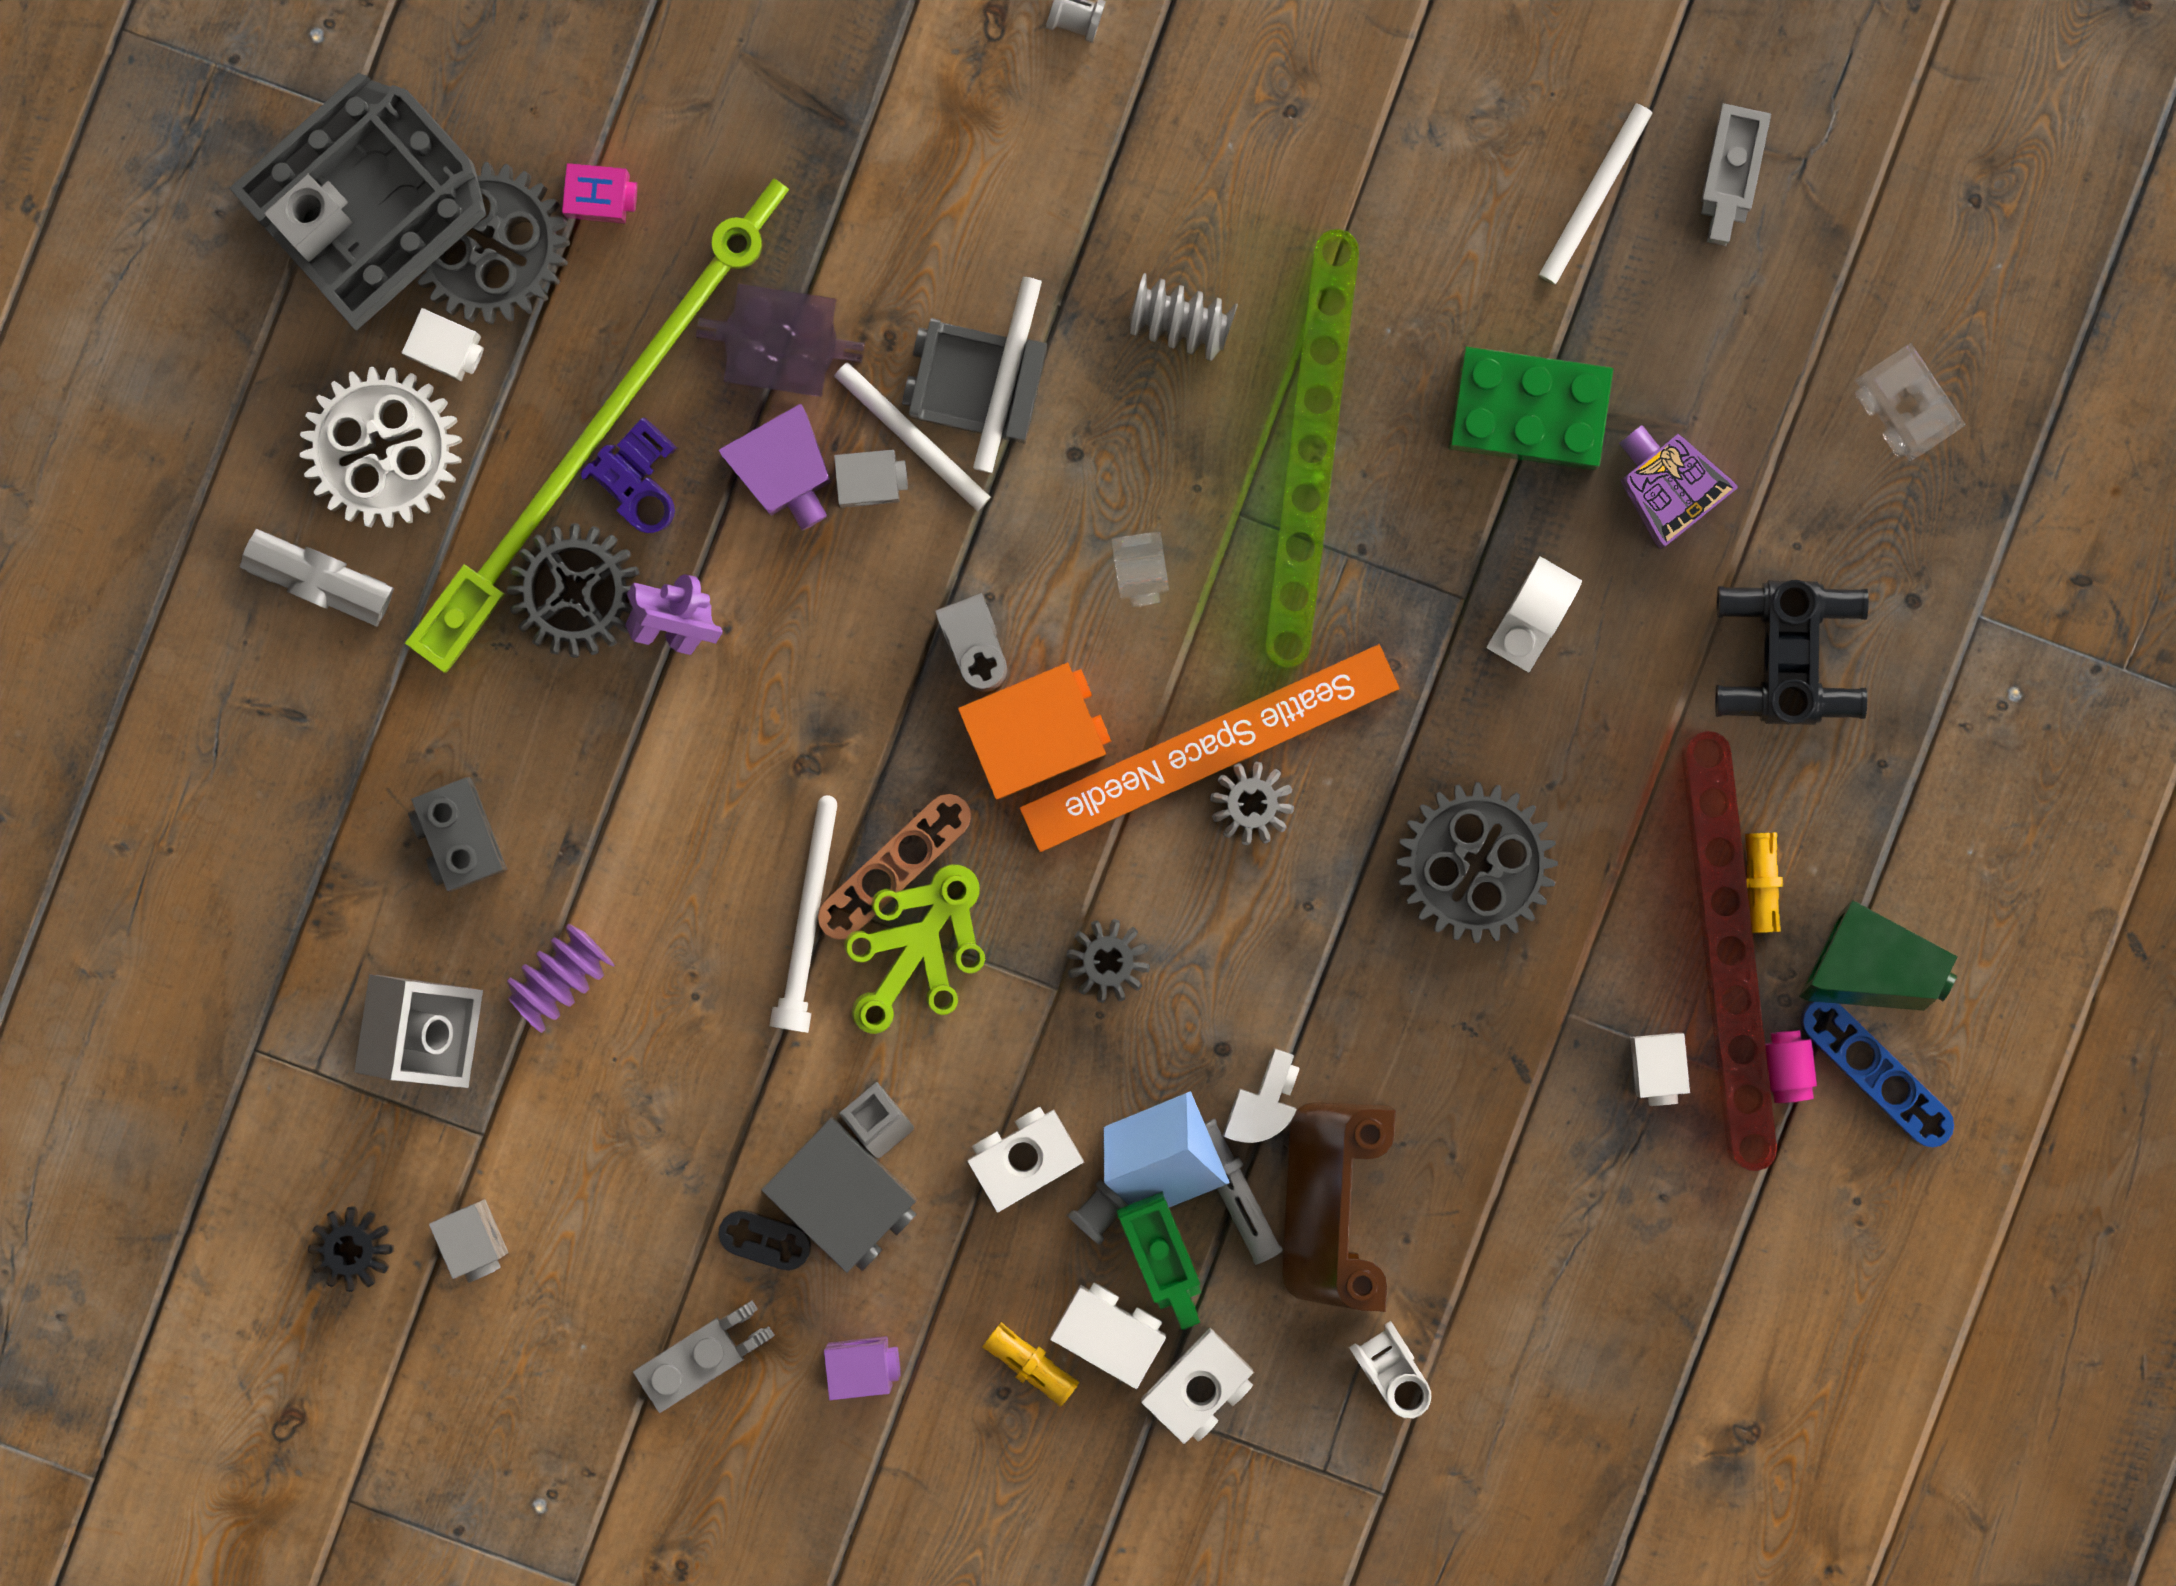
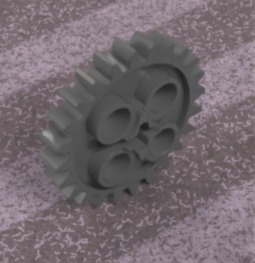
M484 162L481 176H477L482 199L490 201L491 209L489 215L471 229L486 238L491 239L493 237L504 248L526 258V265L519 266L492 249H484L474 239L463 235L457 242L465 243V258L456 265H448L445 261L444 252L425 269L427 272L417 282L423 288L436 285L430 296V299L436 304L449 297L446 311L454 316L465 306L464 316L467 321L473 323L479 311H482L485 322L493 325L497 311H501L504 317L511 322L514 321V307L517 305L529 314L533 312L529 300L533 295L544 301L549 299L542 285L545 282L556 285L560 284L561 281L551 270L553 266H567L568 261L556 254V251L559 248L569 246L570 241L566 237L556 235V231L568 224L563 217L550 216L560 206L554 198L541 202L547 192V188L542 183L528 189L531 183V175L526 171H523L514 181L513 168L508 164H504L499 175L495 176L492 165L489 162ZM521 222L531 223L533 225L532 238L523 245H514L511 241L513 228ZM497 265L507 266L509 269L508 281L500 288H489L487 284L489 271Z
M1480 782L1474 783L1472 794L1467 797L1460 784L1455 785L1453 791L1454 800L1449 801L1441 792L1436 793L1435 798L1438 808L1433 810L1421 804L1419 809L1425 818L1423 823L1408 820L1406 823L1416 833L1414 839H1399V844L1410 850V857L1397 859L1396 864L1409 867L1410 874L1398 880L1399 885H1413L1415 889L1405 901L1407 904L1422 901L1425 906L1420 911L1418 918L1423 920L1434 914L1437 917L1434 926L1435 932L1439 933L1447 924L1453 925V940L1458 941L1464 930L1470 929L1473 943H1479L1482 930L1488 929L1492 939L1498 941L1500 940V926L1504 924L1512 933L1516 934L1519 932L1516 917L1520 915L1529 921L1535 919L1533 912L1528 907L1531 902L1540 905L1547 904L1548 901L1538 892L1540 886H1555V882L1552 879L1543 875L1544 869L1558 866V861L1544 858V851L1556 845L1553 840H1540L1539 834L1548 826L1547 821L1532 824L1529 819L1534 814L1536 807L1531 805L1522 811L1518 810L1516 807L1520 794L1517 792L1510 796L1506 802L1501 800L1502 792L1500 785L1494 786L1489 797L1483 795V788ZM1466 814L1475 816L1481 824L1480 837L1472 843L1462 842L1455 834L1454 826L1456 821ZM1499 824L1501 832L1484 857V862L1489 865L1488 871L1486 873L1477 871L1473 875L1460 901H1454L1452 895L1470 866L1464 860L1467 853L1477 854L1493 825ZM1506 840L1517 841L1524 850L1522 862L1519 866L1512 869L1504 867L1497 855L1499 846ZM1439 857L1449 858L1456 867L1455 879L1446 886L1437 885L1432 881L1429 874L1431 863ZM1482 882L1491 883L1499 893L1497 905L1489 911L1479 910L1472 901L1474 888Z

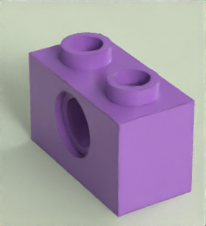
M887 1336L830 1342L824 1349L829 1400L889 1394L893 1386L892 1381H899L901 1376L898 1347L889 1348Z

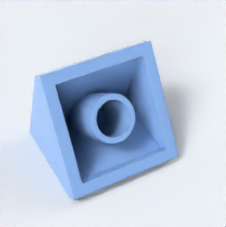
M1191 1091L1104 1127V1183L1129 1205L1163 1191L1168 1206L1172 1207L1230 1183Z

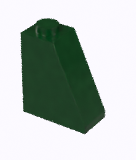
M1852 900L1839 913L1799 997L1812 1002L1924 1011L1937 999L1943 1002L1949 995L1957 979V975L1951 973V970L1958 956Z

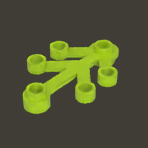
M959 864L944 866L934 874L931 883L928 885L897 892L890 889L878 891L872 899V910L879 918L886 921L898 918L904 909L927 905L932 906L921 922L872 933L854 931L846 938L844 944L845 951L856 962H866L877 952L904 947L876 992H867L860 995L853 1004V1020L864 1032L870 1034L881 1033L891 1025L894 1016L891 1005L922 958L929 986L926 995L928 1006L940 1015H947L955 1010L958 1004V996L955 990L949 986L939 938V932L949 916L958 946L953 954L955 965L965 973H975L983 967L985 954L976 945L969 911L979 897L980 887L976 875L967 867ZM953 881H960L964 886L962 895L955 899L949 898L947 894L948 885ZM886 896L894 897L896 901L895 909L886 914L880 912V900ZM858 938H866L869 942L868 950L862 955H856L852 952V944ZM967 949H974L977 952V960L971 966H964L961 963V955ZM942 990L948 991L950 994L949 1004L941 1008L936 1007L934 1004L936 993ZM872 1006H880L883 1011L882 1018L876 1023H870L866 1020V1012Z

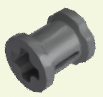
M1101 1178L1096 1183L1097 1190L1078 1211L1071 1210L1067 1215L1099 1245L1105 1240L1103 1233L1118 1218L1117 1210L1129 1205L1111 1190Z

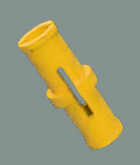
M1777 833L1745 834L1747 878H1743V888H1748L1749 933L1781 932L1778 899L1779 887H1783V877H1778Z
M1002 1322L999 1323L982 1346L983 1349L999 1358L1016 1372V1379L1022 1383L1025 1380L1028 1381L1059 1407H1062L1080 1383L1044 1356L1046 1351L1040 1346L1035 1349Z

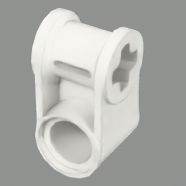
M1389 1321L1384 1325L1385 1331L1361 1346L1353 1344L1349 1348L1372 1385L1375 1384L1392 1411L1403 1418H1415L1422 1415L1428 1409L1431 1402V1390L1414 1363L1413 1359L1415 1358L1393 1323ZM1392 1346V1348L1389 1351L1379 1356L1375 1360L1371 1359L1374 1355L1378 1354L1385 1348ZM1405 1381L1417 1383L1423 1391L1421 1402L1411 1409L1400 1407L1394 1399L1396 1388Z

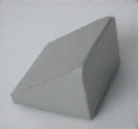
M878 1082L874 1083L839 1113L861 1143L876 1158L882 1157L914 1130L913 1124Z

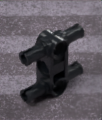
M1768 580L1767 583L1762 584V588H1724V586H1718L1716 598L1717 618H1723V616L1761 617V621L1765 622L1764 682H1761L1760 687H1723L1722 685H1717L1715 691L1716 717H1721L1722 715L1759 716L1760 721H1765L1766 724L1815 725L1816 722H1821L1822 717L1865 719L1867 714L1866 688H1822V684L1819 683L1820 623L1823 622V618L1867 620L1869 609L1868 589H1824L1823 584H1819L1818 581ZM1786 590H1796L1804 598V610L1797 617L1788 616L1781 609V595ZM1786 688L1795 689L1803 698L1802 710L1796 716L1785 714L1779 707V696Z

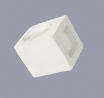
M421 308L402 354L411 360L462 381L465 372L473 374L476 370L484 347L478 345L481 336L477 332Z
M1684 1033L1630 1037L1636 1096L1640 1098L1648 1097L1649 1106L1678 1104V1094L1690 1093Z

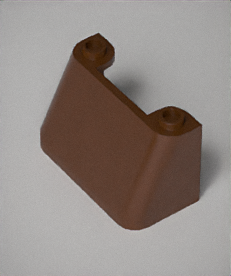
M1312 1102L1299 1107L1291 1120L1282 1275L1287 1290L1297 1299L1361 1311L1386 1312L1387 1283L1384 1273L1373 1262L1359 1259L1358 1253L1348 1252L1353 1159L1379 1158L1390 1149L1395 1136L1396 1110L1391 1106Z

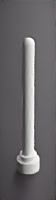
M823 796L818 801L784 998H779L778 1007H772L769 1024L771 1027L809 1032L812 1013L807 1012L808 1002H804L837 811V801L832 796Z

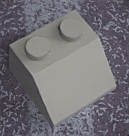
M369 974L354 1072L388 1080L468 1088L483 990Z

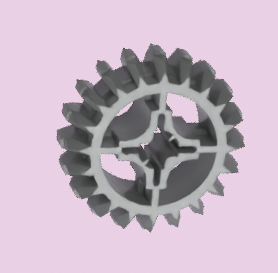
M571 524L569 529L570 539L564 540L563 532L558 526L551 528L553 544L548 546L546 540L540 535H536L533 538L535 545L541 550L536 556L524 548L521 549L519 555L524 560L530 562L527 570L518 566H512L510 573L516 577L524 578L523 586H508L507 592L514 596L523 595L524 602L512 605L510 611L514 615L528 612L529 617L523 620L518 627L522 632L530 631L535 626L539 628L532 640L535 645L541 646L551 636L553 640L550 645V653L559 655L564 642H569L570 657L578 658L581 642H586L587 649L591 655L599 653L596 638L600 636L610 647L616 645V638L609 631L614 625L619 630L628 633L625 625L626 622L620 619L623 611L630 614L633 609L631 604L626 603L627 592L631 587L627 586L626 580L640 575L637 567L622 569L621 564L628 561L631 557L629 550H621L614 556L610 553L618 541L613 535L607 537L600 546L597 544L600 536L599 528L592 526L588 531L586 540L581 539L580 525ZM572 550H582L596 554L604 561L584 572H573L563 562L559 554ZM547 564L556 580V587L554 593L545 600L546 602L538 607L535 596L536 582L541 570ZM561 570L568 578H574V581L577 583L580 582L581 578L587 581V586L582 589V594L585 597L583 599L590 609L589 612L581 603L576 604V600L572 598L569 603L563 600V596L569 590L565 584L567 581L560 572ZM612 574L615 583V596L609 612L603 618L594 602V594L599 585L605 582L604 579ZM567 609H576L586 618L591 628L576 632L563 631L553 627L547 620Z

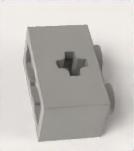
M486 1199L429 1224L452 1279L465 1274L468 1283L493 1273L501 1268L498 1259L508 1254Z

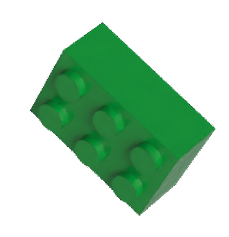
M1466 346L1462 351L1448 449L1596 470L1600 466L1614 368Z

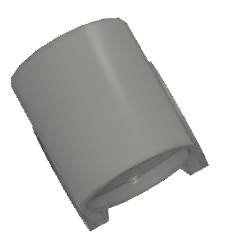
M979 593L936 610V615L951 652L953 651L965 681L977 691L989 692L999 688L1007 677V663L998 642L997 630L983 594ZM980 656H984L989 662H997V666L990 670L992 678L984 681L980 675L972 676L971 670L978 667L976 659Z

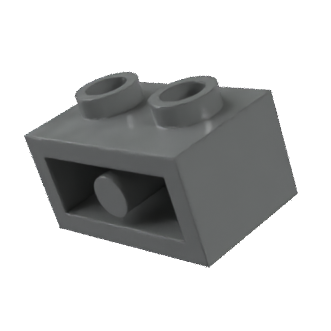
M472 778L460 779L411 799L415 810L408 812V816L417 838L420 840L426 837L433 856L426 858V862L437 886L444 883L447 892H453L508 870Z

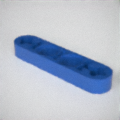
M1810 1002L1806 1005L1800 1019L1802 1030L1806 1036L1912 1140L1923 1146L1937 1147L1950 1139L1954 1130V1120L1949 1110L1846 1009L1836 1003ZM1817 1009L1822 1012L1832 1009L1835 1015L1831 1021L1841 1032L1846 1031L1848 1024L1855 1030L1854 1033L1841 1040L1835 1052L1829 1047V1044L1837 1039L1827 1030L1822 1029L1816 1033L1812 1028L1817 1022L1812 1014ZM1857 1041H1864L1869 1044L1873 1051L1872 1062L1868 1067L1861 1070L1853 1069L1846 1060L1848 1047ZM1891 1076H1900L1908 1084V1096L1900 1104H1889L1882 1097V1084ZM1919 1094L1925 1098V1102L1917 1106L1926 1115L1934 1116L1939 1113L1942 1117L1938 1122V1126L1942 1130L1938 1136L1928 1133L1923 1137L1919 1133L1923 1124L1914 1114L1910 1113L1906 1121L1900 1116V1113L1914 1105Z

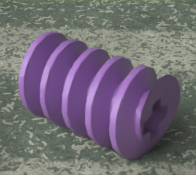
M571 924L565 927L571 940L568 944L555 937L551 940L556 953L554 957L540 950L536 953L541 969L536 970L526 964L521 967L527 980L524 984L511 977L507 980L512 993L508 999L520 1014L540 1033L546 1030L541 1014L553 1020L560 1017L555 1001L570 1007L575 1003L570 990L571 987L582 993H586L590 989L585 974L598 980L604 976L599 963L600 960L613 967L615 966L605 952L583 930Z

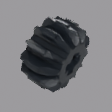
M350 1206L347 1207L345 1212V1224L336 1211H332L327 1214V1220L332 1230L323 1225H316L314 1227L313 1233L325 1240L324 1244L315 1243L309 1245L308 1252L324 1255V1260L317 1262L312 1268L315 1273L321 1272L328 1267L332 1269L326 1281L328 1286H335L341 1276L344 1275L345 1289L348 1292H352L357 1286V1274L363 1284L370 1287L376 1282L369 1267L380 1273L388 1271L389 1265L378 1258L377 1255L393 1253L394 1245L378 1243L377 1238L385 1236L389 1233L390 1229L387 1225L378 1227L374 1231L370 1229L376 1217L374 1212H367L361 1222L358 1223L357 1208ZM346 1236H353L354 1244L363 1248V1252L354 1257L356 1262L349 1261L348 1253L340 1252V1245L348 1241Z

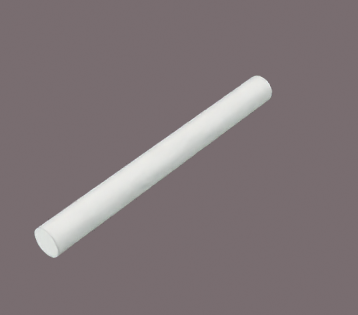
M1637 103L1634 105L1539 273V276L1554 285L1558 282L1653 114L1646 107Z
M1024 276L1022 278L973 466L976 470L988 473L993 472L1042 281Z
M848 362L837 371L834 377L977 512L989 501L991 497Z

